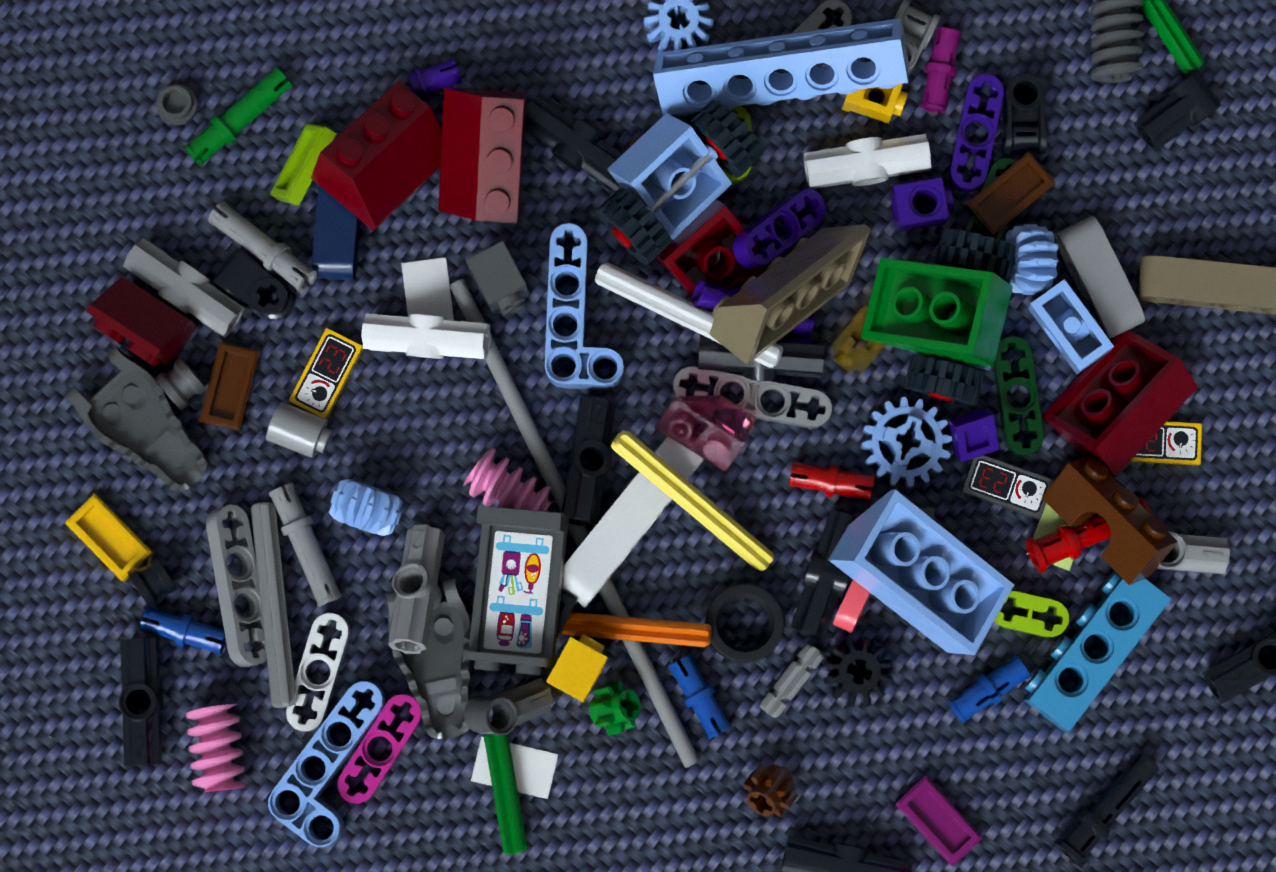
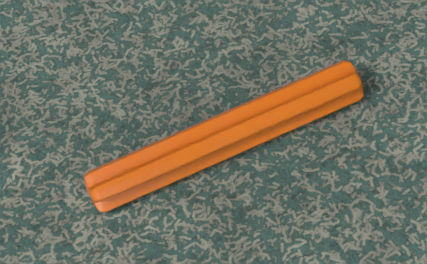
M572 612L561 634L582 636L584 634L587 637L706 647L710 645L712 631L709 624Z

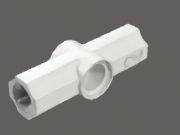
M926 134L883 141L880 137L862 138L847 143L845 147L810 151L803 155L806 181L809 189L852 183L853 186L873 185L884 182L892 176L931 170V154Z
M366 314L365 320L362 323L361 338L363 349H370L371 351L405 352L406 356L443 359V356L487 359L491 345L490 324L446 320V317L410 314V317Z

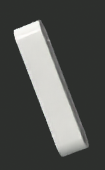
M677 425L655 453L688 481L710 450ZM639 472L565 563L562 590L570 597L576 599L585 608L672 499Z

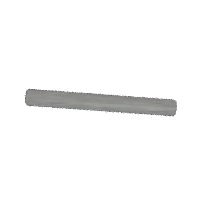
M260 502L252 505L251 515L270 696L273 707L285 708L296 704V692L277 514L274 503Z

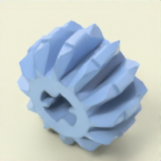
M660 0L662 4L653 1L649 2L648 10L653 15L644 17V26L652 29L647 34V40L650 43L661 40L658 47L659 53L667 52L670 46L674 47V50H681L682 47L687 49L697 47L695 41L701 44L708 43L709 35L704 30L713 28V19L705 17L710 11L708 3L696 5L698 0ZM678 16L684 17L686 19V28H683L681 24L679 29L672 28L671 18L674 17L675 21H677Z
M1024 224L1023 226H1015L1013 230H1008L1005 236L1006 243L1016 246L1009 279L1005 280L1013 286L1012 292L1021 293L1022 295H1035V293H1044L1045 290L1051 289L1053 278H1056L1058 275L1056 266L1059 262L1057 258L1058 245L1054 244L1055 236L1053 232L1048 231L1046 227L1037 226V224Z
M346 479L340 481L337 490L333 492L329 514L333 519L349 526L386 536L392 534L395 525H398L402 514L400 511L403 502L399 496L359 481Z

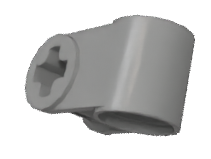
M903 0L894 19L901 18L909 60V77L923 49H926L941 16L938 14L930 16L911 7L910 1Z

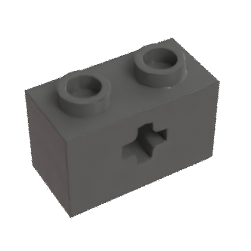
M503 241L466 260L469 271L493 316L502 313L503 317H507L525 307L523 301L530 298L527 286Z

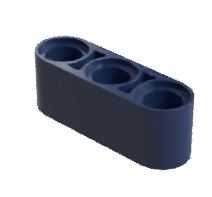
M318 186L312 269L317 272L316 278L354 281L357 272L361 220L321 186Z

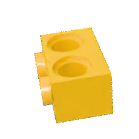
M582 634L579 641L570 637L546 682L585 703L609 659L602 654L605 646Z

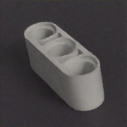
M1090 216L1054 233L1058 250L1089 313L1108 339L1145 322L1141 305L1100 223L1094 216Z

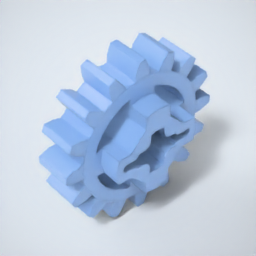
M906 397L900 398L898 408H894L893 404L889 401L883 404L885 415L874 411L870 417L876 425L864 426L862 431L866 435L871 436L870 440L861 444V449L871 450L872 453L865 461L866 465L877 463L879 469L875 476L880 478L885 473L891 475V486H895L900 478L904 479L907 488L913 487L914 477H918L923 484L928 483L930 479L927 471L931 470L939 474L943 469L937 460H947L951 455L948 451L942 449L943 445L952 441V436L942 435L941 430L948 424L947 420L936 422L934 416L938 409L933 407L928 412L923 411L922 399H918L913 407L908 406ZM906 416L904 424L897 428L884 426L895 417ZM922 422L931 431L933 441L926 439L920 428ZM912 426L910 432L912 435L911 442L916 444V447H911L901 460L902 444L896 441V438H902ZM879 443L887 446L892 456L891 464L883 457ZM917 456L929 459L919 468L906 470L909 461Z

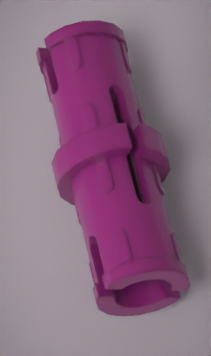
M937 27L935 29L930 62L925 64L924 69L927 77L920 105L922 110L933 113H946L952 78H956L958 71L955 67L962 34L958 30L946 27Z

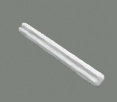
M605 263L599 267L595 276V282L598 285L719 343L709 335L715 319L712 312L702 307L694 306L693 303L613 264ZM775 343L754 360L769 368H773L780 361L783 348Z

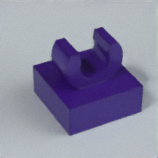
M988 408L973 411L949 420L954 455L960 462L999 450L994 414Z

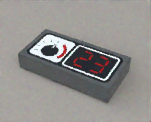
M982 455L972 459L961 493L1040 520L1046 505L1042 497L1054 480Z

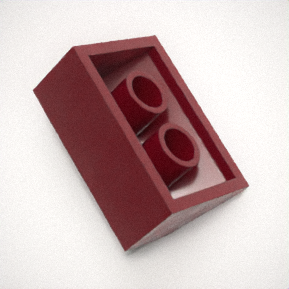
M398 81L320 152L311 179L374 231L440 169L442 131L431 107L402 82Z
M453 87L444 88L439 211L475 221L518 223L521 213L527 93Z
M1130 330L1117 335L1111 341L1114 345L1112 350L1087 367L1042 415L1043 419L1084 457L1090 455L1092 458L1101 461L1108 468L1109 474L1114 477L1121 472L1198 388L1179 357Z

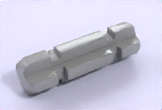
M806 644L797 655L799 659L796 662L792 661L773 686L775 690L772 694L768 692L761 701V709L771 717L777 718L787 707L785 705L786 701H791L810 677V670L812 668L816 669L823 660L824 655L813 645Z

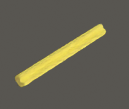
M622 430L617 434L611 443V447L616 453L753 568L760 571L768 568L774 559L772 551L631 432Z

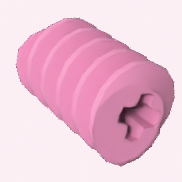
M494 448L482 456L463 484L465 486L472 482L469 495L473 498L485 491L483 505L486 507L499 501L497 508L548 512L555 499L551 502L548 501L551 489L549 486L544 487L538 492L534 491L537 481L536 477L533 476L524 483L520 481L523 468L519 467L509 474L507 468L510 459L507 457L495 464L493 460L496 449Z
M238 704L199 707L185 713L187 719L195 720L199 723L188 729L187 735L200 738L199 742L189 746V752L200 754L202 758L191 763L190 768L203 772L202 776L192 780V785L204 788L205 792L246 788V783L233 779L234 776L245 771V766L232 763L233 759L243 755V750L230 746V743L242 737L240 732L229 730V726L240 721V716L227 713V710Z

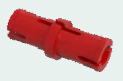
M793 460L791 473L808 477L791 474L789 487L826 492L825 496L827 497L839 494L871 501L873 489L856 485L873 487L875 475L838 470L839 465L831 464L830 468L799 463Z

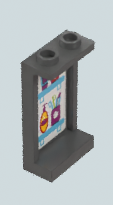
M478 506L476 523L482 525L469 650L464 651L463 659L475 661L474 669L499 671L500 663L515 664V673L541 675L542 667L554 668L569 516L555 512Z

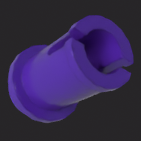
M450 58L448 61L419 70L418 67L413 68V73L407 75L411 91L418 97L422 96L423 99H427L428 93L462 83L458 68L455 67L454 59Z

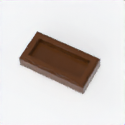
M1028 152L971 199L965 207L985 231L993 237L1053 187L1056 182L1033 155Z
M219 342L199 419L201 423L239 432L242 431L261 357L260 351Z

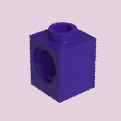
M942 177L894 185L889 193L897 233L945 225L950 218L949 213L954 212L952 191L950 188L944 189ZM917 196L928 197L933 202L934 210L928 214L919 213L913 206V199Z

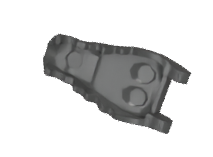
M115 347L107 354V357L113 365L120 369L118 373L89 400L74 386L64 396L77 410L89 430L102 443L123 453L139 466L150 470L171 490L175 492L186 491L195 485L207 471V460L201 450L187 436L185 428L170 406L163 389L147 370Z
M455 577L443 580V592L446 599H441L439 605L433 610L427 649L422 650L420 654H406L392 649L393 656L403 671L409 688L419 704L425 730L429 736L436 739L454 738L469 730L464 719V711L469 702L470 660L463 659L464 651L469 650L470 640L464 636L471 624L469 613L460 594ZM395 591L385 592L388 604L389 635L396 600Z

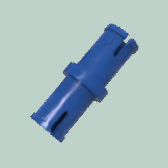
M148 606L144 612L143 617L159 621V624L141 621V632L175 640V645L185 647L188 644L214 652L217 655H221L226 644L209 639V637H213L219 640H226L225 632L222 628L194 621V616L184 614L183 617L151 606Z
M689 654L680 659L688 675L685 674L678 661L668 666V669L671 670L687 698L684 700L687 708H693L708 739H711L719 734L711 718H714L721 732L729 729L732 725L728 722L713 696L716 692L712 685L708 687L692 658L693 656Z
M1014 655L987 676L984 674L976 678L978 682L952 700L947 701L958 720L963 724L991 703L994 705L1002 701L1001 696L1026 679H1029L1031 675L1017 655Z

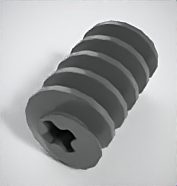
M1092 0L1097 4L1092 6L1091 15L1097 20L1092 22L1091 31L1097 36L1092 38L1091 47L1097 52L1092 54L1091 63L1098 68L1092 70L1091 79L1104 83L1130 81L1133 79L1132 72L1143 69L1142 63L1132 61V56L1143 53L1142 47L1132 45V40L1142 38L1143 32L1131 28L1132 24L1143 21V15L1131 12L1132 8L1142 6L1143 0Z

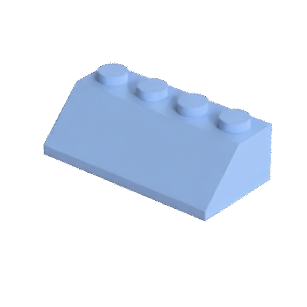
M890 490L850 523L828 559L947 653L975 655L1014 587L1012 582L897 490Z

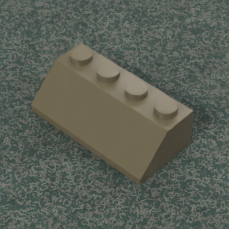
M865 224L822 228L809 239L803 237L797 242L791 253L784 258L781 256L775 258L763 274L759 277L751 276L738 293L732 297L727 295L718 302L712 313L715 319L709 335L748 365L850 285L871 229Z

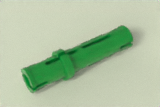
M274 67L266 77L220 117L214 115L209 120L210 125L190 143L183 146L184 150L202 167L226 143L232 145L237 140L235 136L288 89H291L293 87L289 80L286 81V76L277 67Z

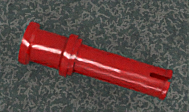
M1143 497L1138 498L1139 504L1148 513L1151 514L1150 508ZM1099 515L1071 527L1068 524L1058 525L1057 531L1036 540L1033 537L1025 539V546L1033 566L1041 574L1046 572L1047 566L1068 557L1071 560L1079 558V555L1082 554V549L1111 538V532L1106 520Z

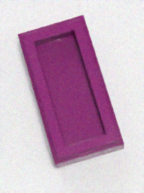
M925 775L894 803L950 866H954L982 839V836Z

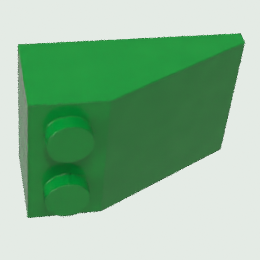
M880 258L860 338L954 362L993 367L1013 286L994 272Z

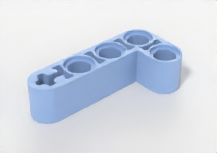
M562 224L555 228L550 238L545 343L546 374L550 382L560 388L612 389L623 378L624 366L622 358L612 349L584 347L588 258L586 234L575 224ZM566 237H573L574 243L580 245L572 249L573 265L565 264L564 248L558 245L564 244ZM570 276L578 281L579 287L572 295H562L556 290V283L562 277ZM562 317L574 319L577 323L576 331L570 336H560L554 330V325L558 319ZM559 358H570L576 365L573 374L565 378L555 375L552 371L555 361ZM602 359L613 361L617 366L615 375L610 379L597 377L593 369L598 361Z
M361 681L353 684L347 690L269 796L268 807L270 813L278 821L315 847H325L335 843L341 838L344 831L342 816L320 799L319 796L369 731L386 705L385 692L378 684ZM372 690L374 694L371 700L375 703L373 709L363 708L356 718L364 720L360 727L355 719L343 715L342 712L345 708L349 712H354L360 704V700L356 697L358 692L368 693ZM338 722L347 724L351 731V738L344 746L334 744L330 738V730ZM312 756L321 758L326 766L325 773L319 780L309 778L305 772V763ZM286 790H291L299 796L300 806L294 814H288L280 807V797ZM319 815L330 818L334 825L333 833L328 839L317 837L313 831V822Z

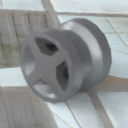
M181 357L174 362V368L171 371L160 373L155 378L164 392L181 410L188 405V399L191 396L202 394L207 390L204 383Z

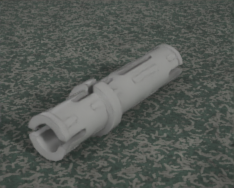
M226 202L216 205L222 211L221 215L214 209L211 211L208 222L263 262L264 269L270 274L277 273L300 293L309 289L304 284L305 280L311 285L314 283L317 272L292 255L291 248L285 243L278 244L233 210Z
M289 483L284 485V488L279 487L268 494L272 498L284 525L281 528L283 536L288 535L317 601V606L321 607L343 596L338 590L311 528V525L314 524L311 515L306 516L294 489V484Z

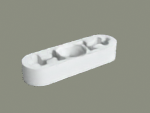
M326 613L319 616L312 624L295 680L296 704L287 707L286 710L288 722L299 731H313L319 728L326 718L351 633L348 622L340 615ZM331 620L336 621V629L342 631L340 639L333 638L329 646V651H337L335 660L325 654L312 653L314 645L323 648L325 635L320 634L321 626H329ZM316 660L326 662L330 668L329 679L320 685L313 684L307 677L308 666ZM302 685L313 691H325L323 700L314 696L312 710L317 712L316 719H308L306 725L300 723L301 716L295 713L296 707L305 706L309 694H300Z

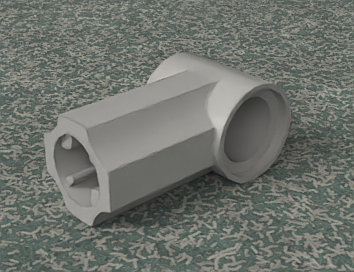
M1169 531L1178 542L1171 550L1168 561L1161 562L1156 570L1226 574L1230 558L1228 538L1184 535Z

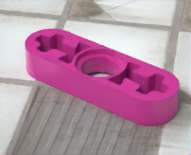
M404 694L396 695L386 703L339 776L338 791L343 799L350 803L358 804L369 800L375 794L422 720L419 704L414 697ZM408 702L412 705L409 712L414 718L411 722H401L397 728V732L404 733L401 741H399L393 733L382 730L379 727L383 721L388 726H391L397 716L392 711L395 704L403 706ZM378 736L387 738L392 744V753L384 761L373 759L368 750L371 740ZM361 756L368 765L380 768L381 772L376 777L370 771L364 780V784L368 787L367 792L359 791L352 795L349 792L351 784L347 782L349 776L357 777L365 766L357 764Z

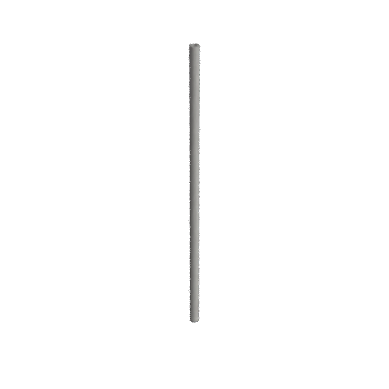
M460 279L449 285L465 320L485 323L465 280ZM491 335L490 350L485 361L546 485L551 488L550 493L561 513L565 484ZM568 524V530L578 548L589 533L585 526ZM609 578L599 591L609 614L612 616L629 617L611 578ZM622 640L684 767L687 768L699 762L700 760L642 642Z

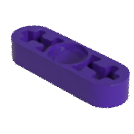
M981 74L973 78L964 96L948 172L951 185L956 190L964 193L974 192L979 189L984 183L989 169L1004 97V88L1001 81L990 74ZM982 85L989 86V93L995 95V98H989L984 110V114H992V119L981 113H968L969 109L973 112L977 111L980 96L974 94V91H979ZM971 123L982 124L988 133L987 140L981 144L969 142L965 136L966 126ZM960 148L973 154L984 153V158L976 155L974 158L972 170L975 173H979V177H973L970 183L964 182L963 174L957 172V169H963L969 154L960 153Z
M813 189L791 193L739 233L733 243V252L737 262L747 269L767 265L823 220L825 204L821 195ZM806 206L807 209L803 212L804 216L797 217L795 213ZM776 218L780 219L784 224L785 235L783 239L779 238L775 232L774 222ZM762 240L765 243L752 251L755 241Z

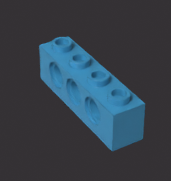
M1114 571L1100 589L1105 593L1096 606L1089 603L1076 619L1075 623L1080 627L1071 639L1064 636L1054 647L1050 656L1055 660L1045 672L1038 669L1026 684L1025 689L1029 693L1024 698V701L1062 731L1070 732L1171 600L1169 596L1147 579L1129 586ZM1116 602L1123 604L1128 611V620L1123 626L1114 624L1109 616L1110 608ZM1091 635L1098 637L1103 643V652L1097 659L1090 658L1084 651L1085 640ZM1065 668L1072 669L1078 677L1077 687L1071 692L1064 691L1058 682L1059 675Z

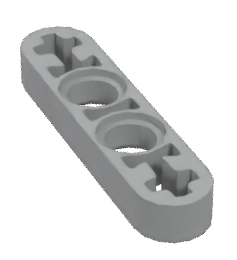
M698 367L681 369L673 381L675 397L681 403L689 406L804 428L823 426L832 413V404L829 397L823 392L772 381H755L741 375L714 370H701ZM689 375L697 376V383L699 385L710 386L709 378L718 379L713 391L714 402L705 401L708 392L695 391L694 397L685 396L686 389L679 387L680 381L685 382L689 379ZM734 382L742 387L744 397L739 404L728 405L722 401L720 390L725 384ZM775 390L783 396L784 406L779 412L769 413L762 408L760 399L766 391ZM790 393L799 395L796 401L798 404L807 405L811 398L817 399L818 406L824 408V414H818L815 420L807 419L808 412L795 409V418L787 417L786 414L791 406Z
M229 504L213 510L208 515L206 529L228 653L236 665L250 667L261 664L267 659L257 563L247 514L239 506ZM222 520L232 521L233 529L224 528ZM237 542L236 546L226 549L225 543ZM231 554L241 560L242 572L239 576L233 575L228 569L227 561ZM238 595L245 597L249 603V613L245 618L240 616L235 609V600ZM251 623L252 629L240 631V626ZM253 643L254 651L245 652L244 644Z

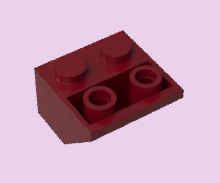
M123 276L94 300L86 310L87 313L96 318L92 325L120 345H122L125 339L129 340L130 344L127 349L154 367L157 366L159 361L171 367L198 327L191 320Z

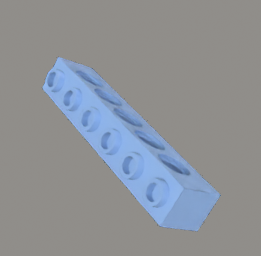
M899 18L656 53L653 77L663 116L666 113L677 116H689L701 111L713 99L720 101L721 104H725L731 110L736 106L750 104L769 105L779 100L793 98L808 100L822 94L837 92L840 94H850L859 89L873 87L893 88L899 84L908 83L909 60L902 21ZM865 57L871 59V61L860 62L856 59ZM825 63L830 65V67L820 68L816 64ZM785 69L789 72L782 74L774 70ZM735 75H744V76H747L748 78H747V79H738V78H736V77H734V76H735ZM701 80L707 82L708 84L700 85L695 83L694 81Z

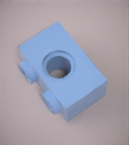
M1065 279L1030 303L1028 310L1076 375L1110 352L1114 347Z

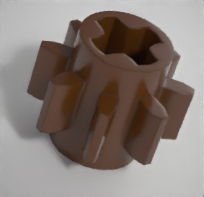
M760 764L743 784V787L750 791L747 796L748 805L753 811L762 816H771L775 813L778 817H781L784 811L789 809L798 797V794L791 790L794 784L792 775L788 770L779 765H770L766 768L763 764Z

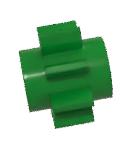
M616 681L593 690L596 697L589 704V714L596 727L606 726L609 736L624 733V730L636 727L634 720L640 714L641 704L634 689L623 690L622 681Z

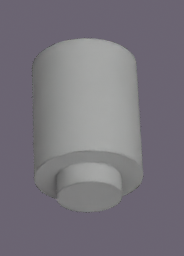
M280 402L270 421L266 440L314 458L317 452L325 453L333 430L327 428V419Z

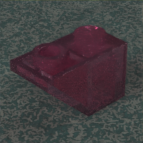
M721 395L676 396L654 428L723 471H726L745 446L756 417Z

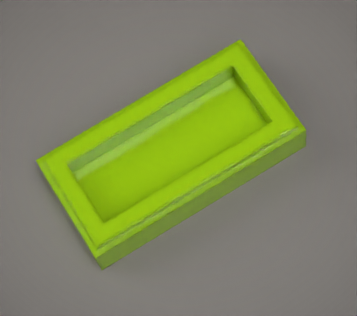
M307 123L270 195L281 202L299 206L312 182L311 176L320 152L334 140L337 133L325 126Z

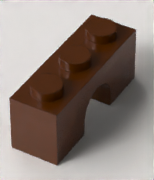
M1090 455L1069 462L1042 497L1070 527L1091 519L1095 513L1106 520L1110 528L1111 539L1100 557L1129 586L1151 576L1178 542L1169 533L1167 526L1160 519L1153 517L1139 504L1137 496L1132 491L1122 487L1109 474L1108 468L1101 461L1092 458Z

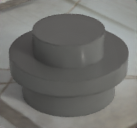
M172 84L165 87L159 93L156 100V108L158 114L165 122L172 125H183L195 116L198 109V101L194 92L187 86Z

